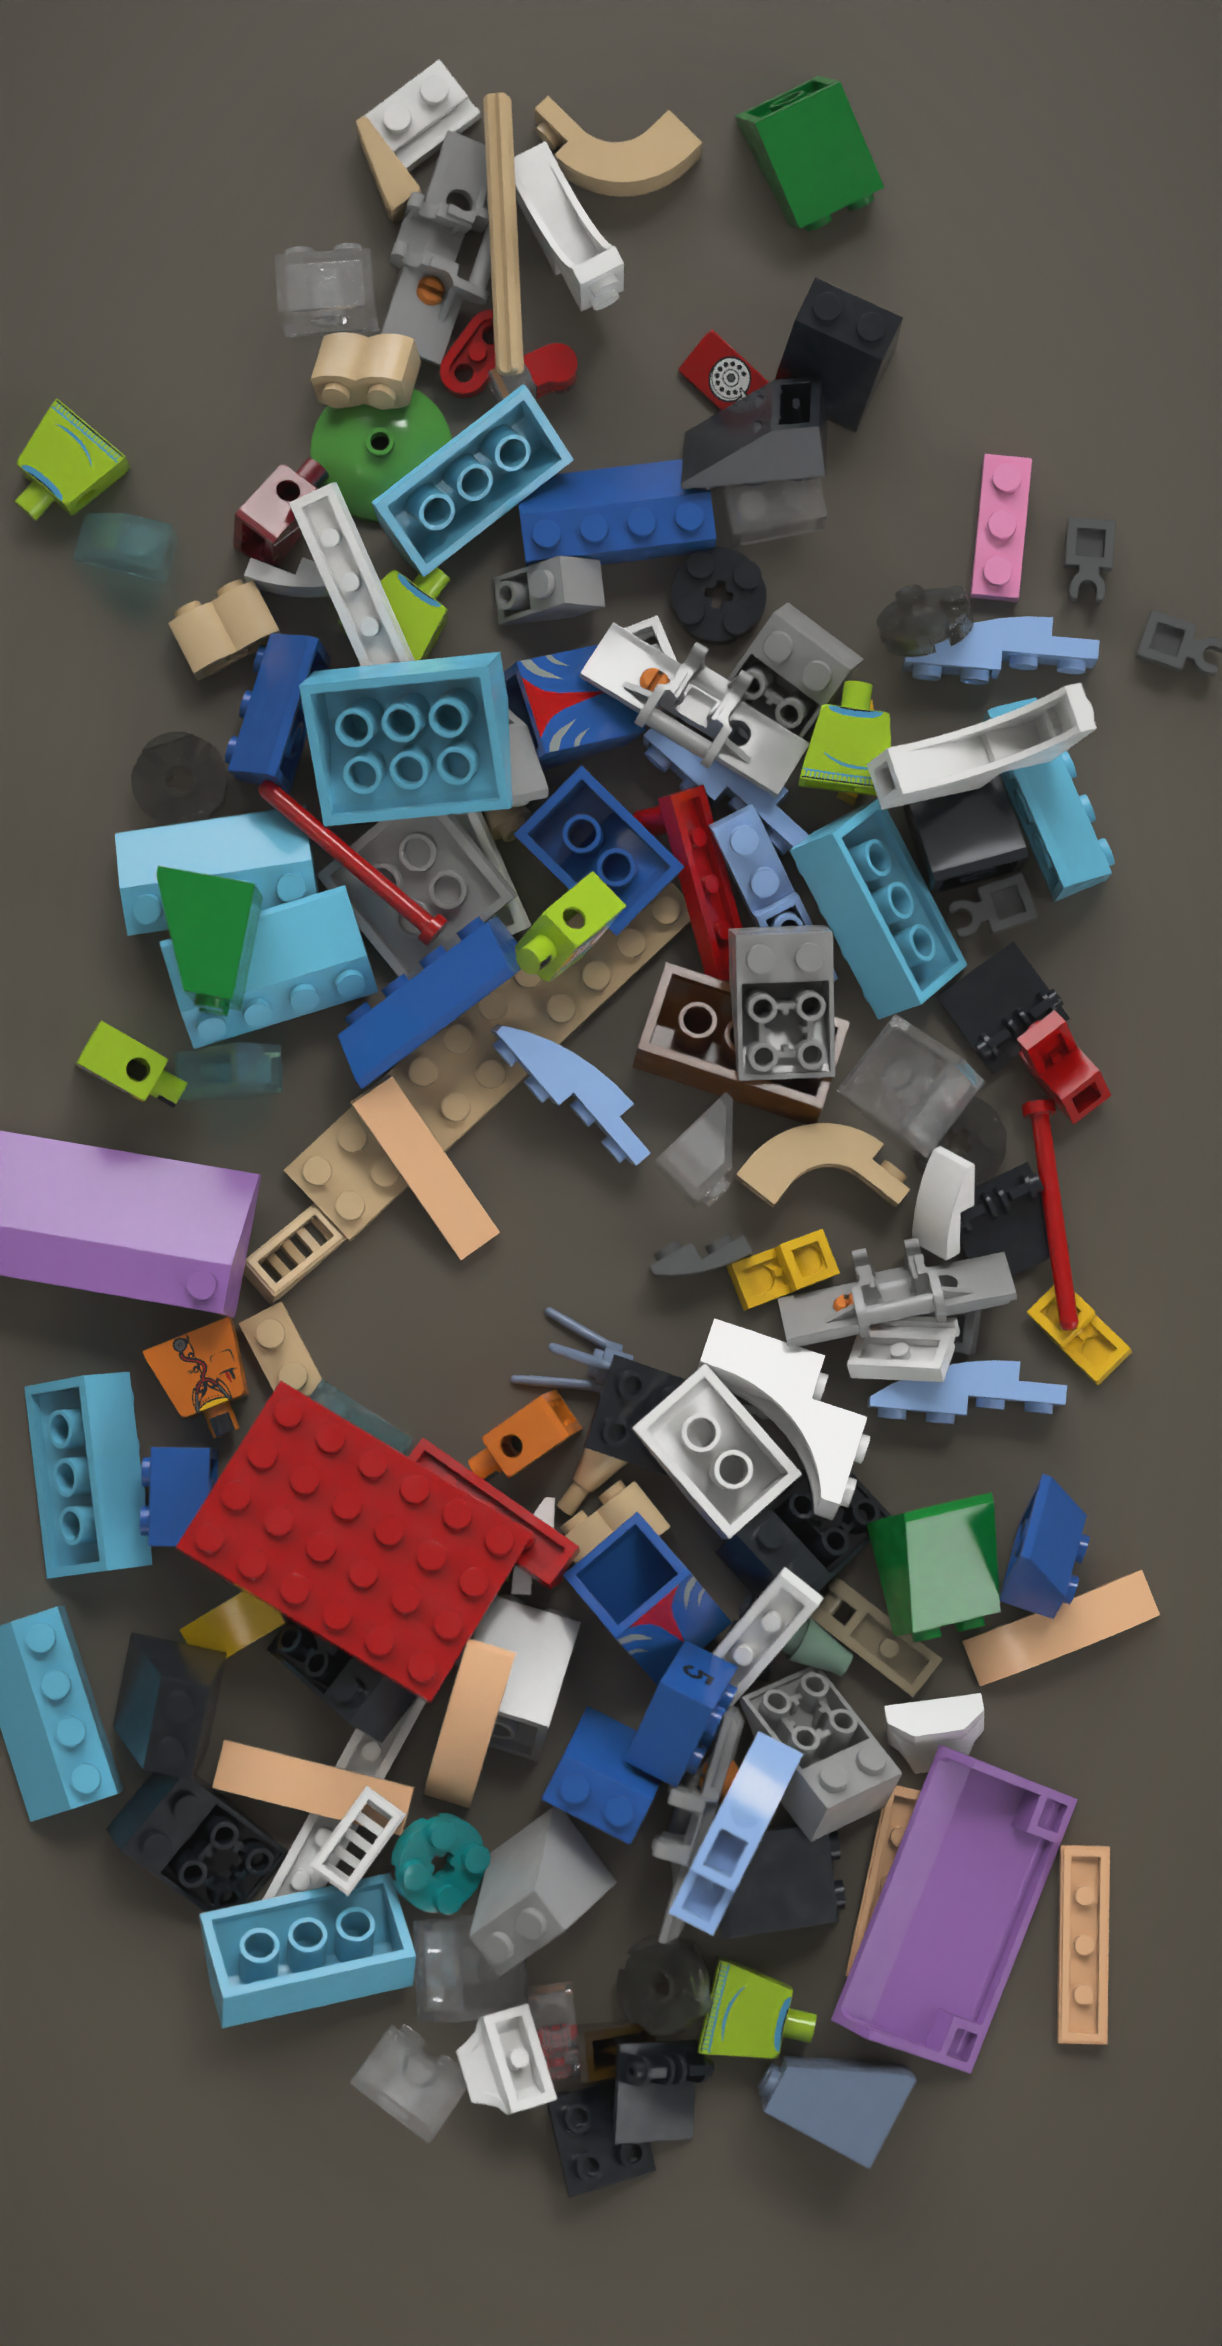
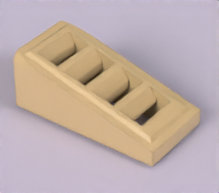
M362 116L356 120L359 142L387 214L393 224L404 218L410 194L412 192L421 193V189L370 120Z
M314 1203L247 1257L243 1274L266 1301L272 1305L343 1244L347 1237ZM309 1222L327 1240L322 1246L305 1229ZM294 1235L312 1253L309 1257L305 1258L291 1242L290 1239ZM281 1248L295 1264L296 1267L290 1271L275 1254L278 1249ZM265 1261L280 1278L277 1283L260 1266Z

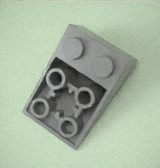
M787 602L772 614L727 680L732 681L739 675L741 670L752 675L754 679L741 701L805 740L816 725L822 704L831 705L843 690L844 682L850 680L864 659ZM730 725L732 731L728 738L737 746L745 745L748 742L746 732L739 726Z
M825 925L728 928L729 980L738 1081L835 1077L833 931Z
M810 1666L741 1697L740 1704L755 1738L760 1731L803 1753L780 1801L810 1842L886 1806L902 1772L821 1669Z

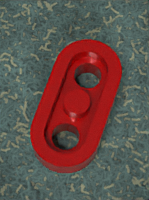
M493 309L481 311L472 318L441 362L440 377L442 385L454 397L461 399L474 397L484 389L492 378L490 370L496 368L494 344L486 343L483 340V336L489 331H494ZM461 369H468L473 373V377L468 382L458 381L455 375Z

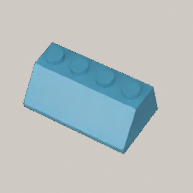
M522 384L371 503L379 525L403 560L425 577L574 459L529 389Z
M1037 698L989 709L982 722L1036 701ZM1067 751L1051 762L1001 773L1010 801L1054 902L1104 882L1110 877L1112 871L1109 866L1115 864L1112 851L1105 838L1098 840L1091 825V822L1096 820L1093 807L1086 794L1079 796L1072 781L1073 778L1077 777V773Z
M878 798L865 803L814 831L789 850L796 862L799 873L806 881L818 904L821 915L828 923L831 931H833L843 957L850 965L862 988L865 999L872 1007L878 1020L921 1005L967 966L888 810L881 809Z
M276 809L115 833L119 888L127 936L169 930L156 877L158 865L255 883L263 896L261 911L319 893L311 839Z
M345 885L260 911L241 1011L229 1009L227 1017L199 1011V1007L194 1005V1002L183 990L172 940L167 939L160 942L178 1006L194 1049L378 993L369 957Z
M130 1372L83 1375L25 1386L47 1579L153 1565L151 1546H148V1536H141L140 1512L141 1507L146 1506V1492L141 1482L140 1443L136 1430L133 1405L134 1394L131 1388Z
M65 1605L57 1606L0 1626V1728L30 1822L124 1791Z
M391 1873L360 1879L349 1896L334 1885L205 1912L199 1916L210 1987L222 2028L413 1986L416 1953Z

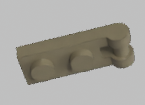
M834 1576L825 1586L829 1589L809 1617L914 1698L943 1659L922 1642L913 1643L911 1634L894 1637L890 1618L841 1579ZM844 1602L856 1610L845 1625L833 1617Z

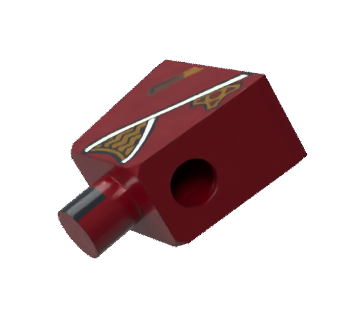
M307 458L296 472L285 464L279 465L235 513L233 547L249 559L253 558L277 567L303 535L289 502L321 488L329 478L326 469L311 458Z

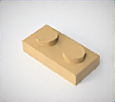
M282 1301L238 1323L273 1391L280 1381L308 1397L327 1388Z

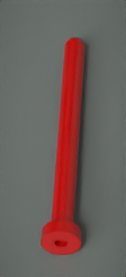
M265 780L259 786L258 792L265 801L421 932L418 939L427 947L430 946L443 932L449 920L442 914L438 913L435 917L430 915L273 781Z
M1035 1100L1021 1105L1023 1118L1031 1120L1038 1176L1044 1187L1041 1197L1059 1325L1063 1331H1073L1077 1329L1079 1320L1050 1116L1056 1114L1055 1100Z

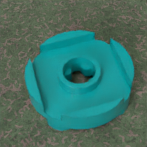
M437 1813L440 1816H435L428 1820L422 1817L414 1821L398 1838L391 1859V1864L395 1866L396 1881L393 1880L398 1894L416 1908L425 1912H441L448 1915L457 1912L461 1908L462 1903L477 1889L484 1871L489 1866L491 1856L489 1850L483 1845L480 1834L471 1824L450 1813ZM446 1854L447 1859L443 1869L432 1874L435 1869L434 1865L431 1864L435 1855L443 1857Z

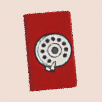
M712 329L702 338L678 368V372L720 411L769 383L767 379Z

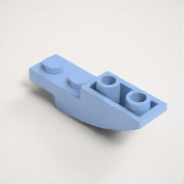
M1024 616L998 618L958 627L920 643L905 653L902 671H910L913 678L927 681L940 680L941 674L960 676V682L973 685L988 684L989 678L997 679L1001 670V661H1009L1010 668L1019 670H1035L1038 668V664L1057 665V671L1060 673L1083 674L1086 668H1094L1098 660L1100 640L1052 636L1053 617Z
M650 728L644 734L643 744L648 748L644 755L660 771L665 773L670 768L683 780L679 785L682 790L704 785L709 805L712 808L725 795L731 798L727 805L733 812L752 804L767 831L775 851L779 854L784 855L787 851L790 853V849L809 836L779 808L788 796L789 790L785 787L782 788L776 798L717 761H714L709 769L700 764L703 759L654 729Z
M752 804L708 825L726 862L725 865L755 927L813 925L800 896L794 891L765 827ZM833 968V971H834V981H835V980L838 979V977H837V974H836V972H835V970H834V968Z
M497 1024L491 1030L498 1039L492 1044L494 1049L509 1066H513L516 1062L522 1066L529 1075L523 1082L541 1103H544L549 1098L552 1103L560 1105L572 1095L575 1101L569 1105L586 1126L589 1127L594 1122L606 1135L601 1141L602 1145L618 1163H621L626 1158L629 1163L637 1166L650 1154V1151L620 1118L634 1103L596 1067L574 1052L530 1032Z
M989 1360L963 1362L949 1365L944 1382L897 1381L868 1397L867 1407L878 1408L877 1417L906 1420L907 1411L926 1413L925 1422L954 1424L955 1416L967 1415L968 1397L976 1398L975 1407L1004 1410L1005 1401L1024 1403V1412L1053 1414V1406L1066 1405L1067 1385L1019 1381L1020 1361Z
M760 1731L758 1732L668 1912L669 1914L712 1936L714 1935L803 1753Z

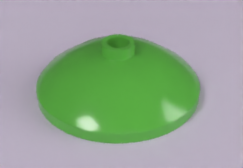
M413 389L409 405L397 409L380 410L366 404L347 408L327 406L320 415L313 431L311 459L321 464L329 474V478L321 487L337 482L351 516L364 521L378 522L371 502L451 441L452 437L448 424L439 408L426 395ZM376 437H385L389 440V445L386 449L379 451L371 446L372 441Z

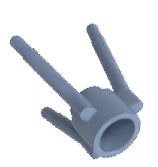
M547 1307L545 1315L603 1349L595 1348L593 1354L590 1355L556 1343H550L548 1346L549 1351L589 1365L586 1376L595 1379L584 1380L513 1375L511 1382L518 1385L585 1390L601 1394L614 1354L632 1361L634 1355L622 1352V1344L609 1341L565 1314L563 1315L557 1310Z

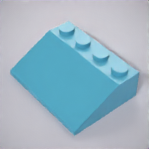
M500 652L314 671L299 685L324 826L511 809L513 806L508 696Z

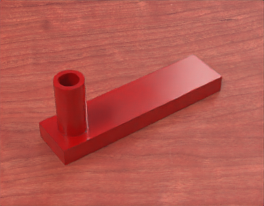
M699 785L658 798L659 806L636 810L633 816L653 836L667 834L673 856L685 867L678 876L704 973L707 976L726 981L729 980L728 928H742L724 858L708 826L714 823L705 787L704 785Z
M422 1438L408 1457L533 1532V1536L515 1565L550 1590L559 1585L564 1579L565 1571L580 1553L579 1546L428 1440Z

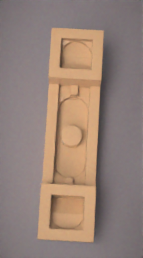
M1139 1570L1074 1597L1070 1605L1062 1603L1054 1619L1033 1613L962 1640V1644L979 1686H983L1113 1636L1155 1618L1160 1613L1143 1571Z
M473 1639L468 1640L433 1756L424 1795L466 1808L471 1807L516 1655L515 1652Z

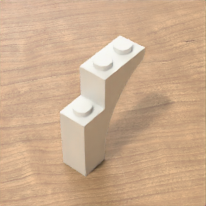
M545 141L515 156L516 200L555 275L562 274L581 312L590 307H593L594 310H601L613 304L620 297L618 293L624 291V262L616 247L609 244L603 238L584 211L556 162L547 142Z
M1077 683L1064 686L1023 707L973 726L937 737L887 748L867 764L881 809L979 789L1002 772L1051 762L1097 729L1094 722L1093 707L1086 698L1082 684Z
M714 1318L698 1369L706 1363L730 1392L761 1410L780 1428L797 1451L805 1467L813 1496L814 1514L833 1520L840 1505L849 1506L854 1493L857 1479L849 1477L853 1461L862 1464L871 1436L862 1434L867 1417L820 1401L829 1376L820 1372L825 1355L795 1345L788 1346L786 1342Z

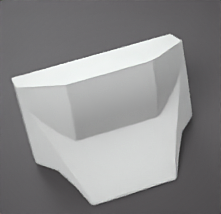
M981 1693L884 1706L887 1743L901 1753L915 1774L929 1772L939 1744L969 1755L975 1740L984 1731V1706Z
M528 2003L479 2018L475 2032L456 2051L471 2102L498 2107L504 2113L510 2115L557 2100Z

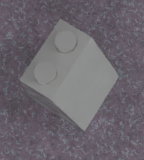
M501 1594L494 1598L478 1624L473 1640L515 1652L516 1655L490 1738L489 1747L537 1762L539 1761L581 1622L573 1620L570 1615L561 1610L545 1609L543 1611L527 1606L521 1599L512 1595Z
M556 1806L552 1807L490 1853V1863L484 1873L469 1938L500 1977L564 1932L617 1883L562 1809Z

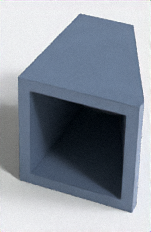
M783 2055L778 2066L772 2062L769 2063L757 2089L760 2090L759 2095L762 2096L761 2103L764 2112L870 2169L916 2078L911 2069L902 2063Z

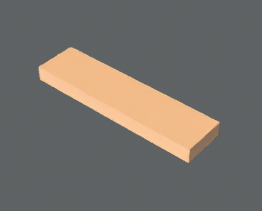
M390 1074L350 1102L460 1260L500 1233Z
M224 1740L212 1786L214 1789L337 1820L344 1818L362 1791L368 1786L406 1814L393 1833L401 1835L405 1829L415 1789L413 1786L230 1740ZM367 1803L361 1810L363 1814L383 1828L390 1821ZM354 1820L353 1824L363 1826L362 1824Z
M896 1785L886 1806L880 1809L845 1976L849 1975L921 1790Z
M1060 1845L1057 2042L1060 2044L1107 2045L1109 1846Z

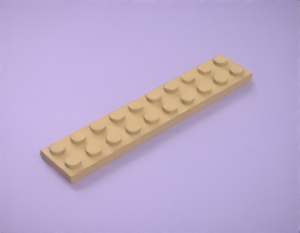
M670 882L618 936L608 928L584 957L550 982L543 981L537 974L530 975L520 970L468 1011L403 1058L382 1079L389 1074L394 1078L444 1152H447L528 1076V1073L518 1062L513 1066H509L492 1046L498 1039L491 1030L497 1024L530 1032L561 1045L691 923L684 895ZM578 912L566 924L573 929H579L583 927L584 919ZM353 1106L284 1169L290 1178L350 1241L409 1187Z

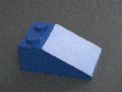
M582 765L514 833L569 890L593 871L620 898L626 907L609 926V929L616 936L685 868Z

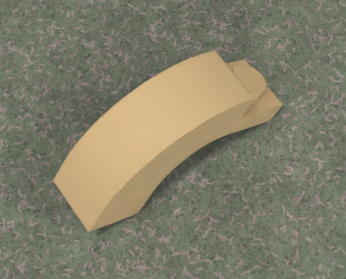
M549 96L535 107V124L537 125L535 131L543 142H547L551 149L560 148L554 154V158L565 178L573 184L597 194L626 197L659 190L680 178L702 157V142L670 110L642 135L624 142H607L586 133Z
M832 1123L802 1125L776 1135L758 1148L735 1176L736 1180L772 1208L796 1179L809 1171L820 1168L841 1169L854 1175L895 1208L910 1190V1188L903 1184L907 1176L887 1160H884L881 1165L873 1160L884 1143L859 1129Z

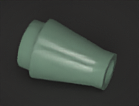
M811 1617L803 1623L780 1650L786 1653L787 1660L830 1671L838 1676H842L846 1672L854 1655V1651L844 1646Z

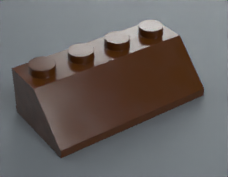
M666 962L637 1047L632 1068L807 1125L817 1123L832 1077L738 1081L730 983ZM834 1017L835 1068L850 1024L849 1021Z

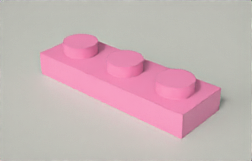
M993 454L984 455L970 598L1017 602L1019 599L1032 458Z

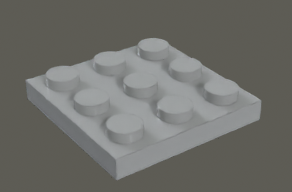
M453 814L379 821L350 846L430 915L435 917L440 913L449 920L443 932L428 947L418 939L421 932L335 859L317 874L328 890L343 885L346 886L360 930L398 976L404 973L409 980L424 970L419 964L421 959L440 945L448 952L461 942L456 934L459 930L478 916L486 923L518 896Z

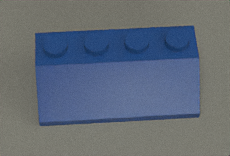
M683 459L555 474L518 503L526 567L556 556L600 560L601 565L689 555L699 550L715 548L716 532L710 490H700L697 488L682 489Z
M478 916L456 933L461 942L448 952L440 945L419 961V964L424 969L411 980L403 973L381 991L386 999L372 1009L368 1002H365L344 1018L349 1027L337 1036L354 1078L361 1089L383 1075L403 1058L522 970L516 961L515 946L517 942L498 916L493 917L486 923Z

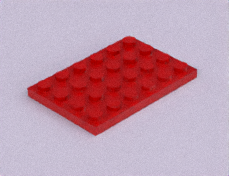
M280 1381L178 1542L176 1550L430 1704L533 1536V1532L283 1381Z

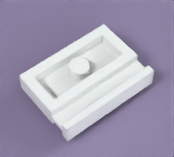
M437 60L364 115V117L370 120L407 171L411 172L442 148L448 130L461 134L481 119V112L468 99V95L442 62Z
M911 1316L869 1325L870 1337L861 1339L860 1334H858L847 1362L850 1377L944 1382L955 1349L954 1340L960 1334L957 1318L946 1317L947 1321L937 1323L936 1317Z

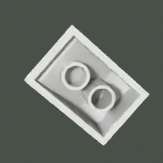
M706 1363L632 1427V1430L687 1500L721 1539H730L802 1475L798 1468Z

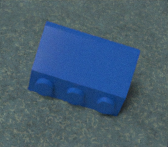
M270 634L267 646L261 645L259 647L253 665V672L258 674L253 691L247 690L245 692L239 709V718L244 719L239 736L233 735L231 737L225 754V763L229 764L228 771L236 780L260 786L265 780L273 781L290 795L308 737L299 685L314 671L329 670L331 658L319 638L306 635Z

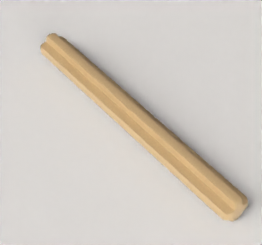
M497 92L487 94L483 99L495 367L497 373L501 374V376H516L522 374L524 361L511 98L506 93Z

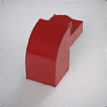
M1055 1010L1042 1020L1034 1022L1025 1033L1016 1039L1021 1048L1018 1054L1024 1065L1049 1099L1055 1100L1057 1108L1073 1125L1112 1096L1100 1070L1077 1047L1066 1021Z

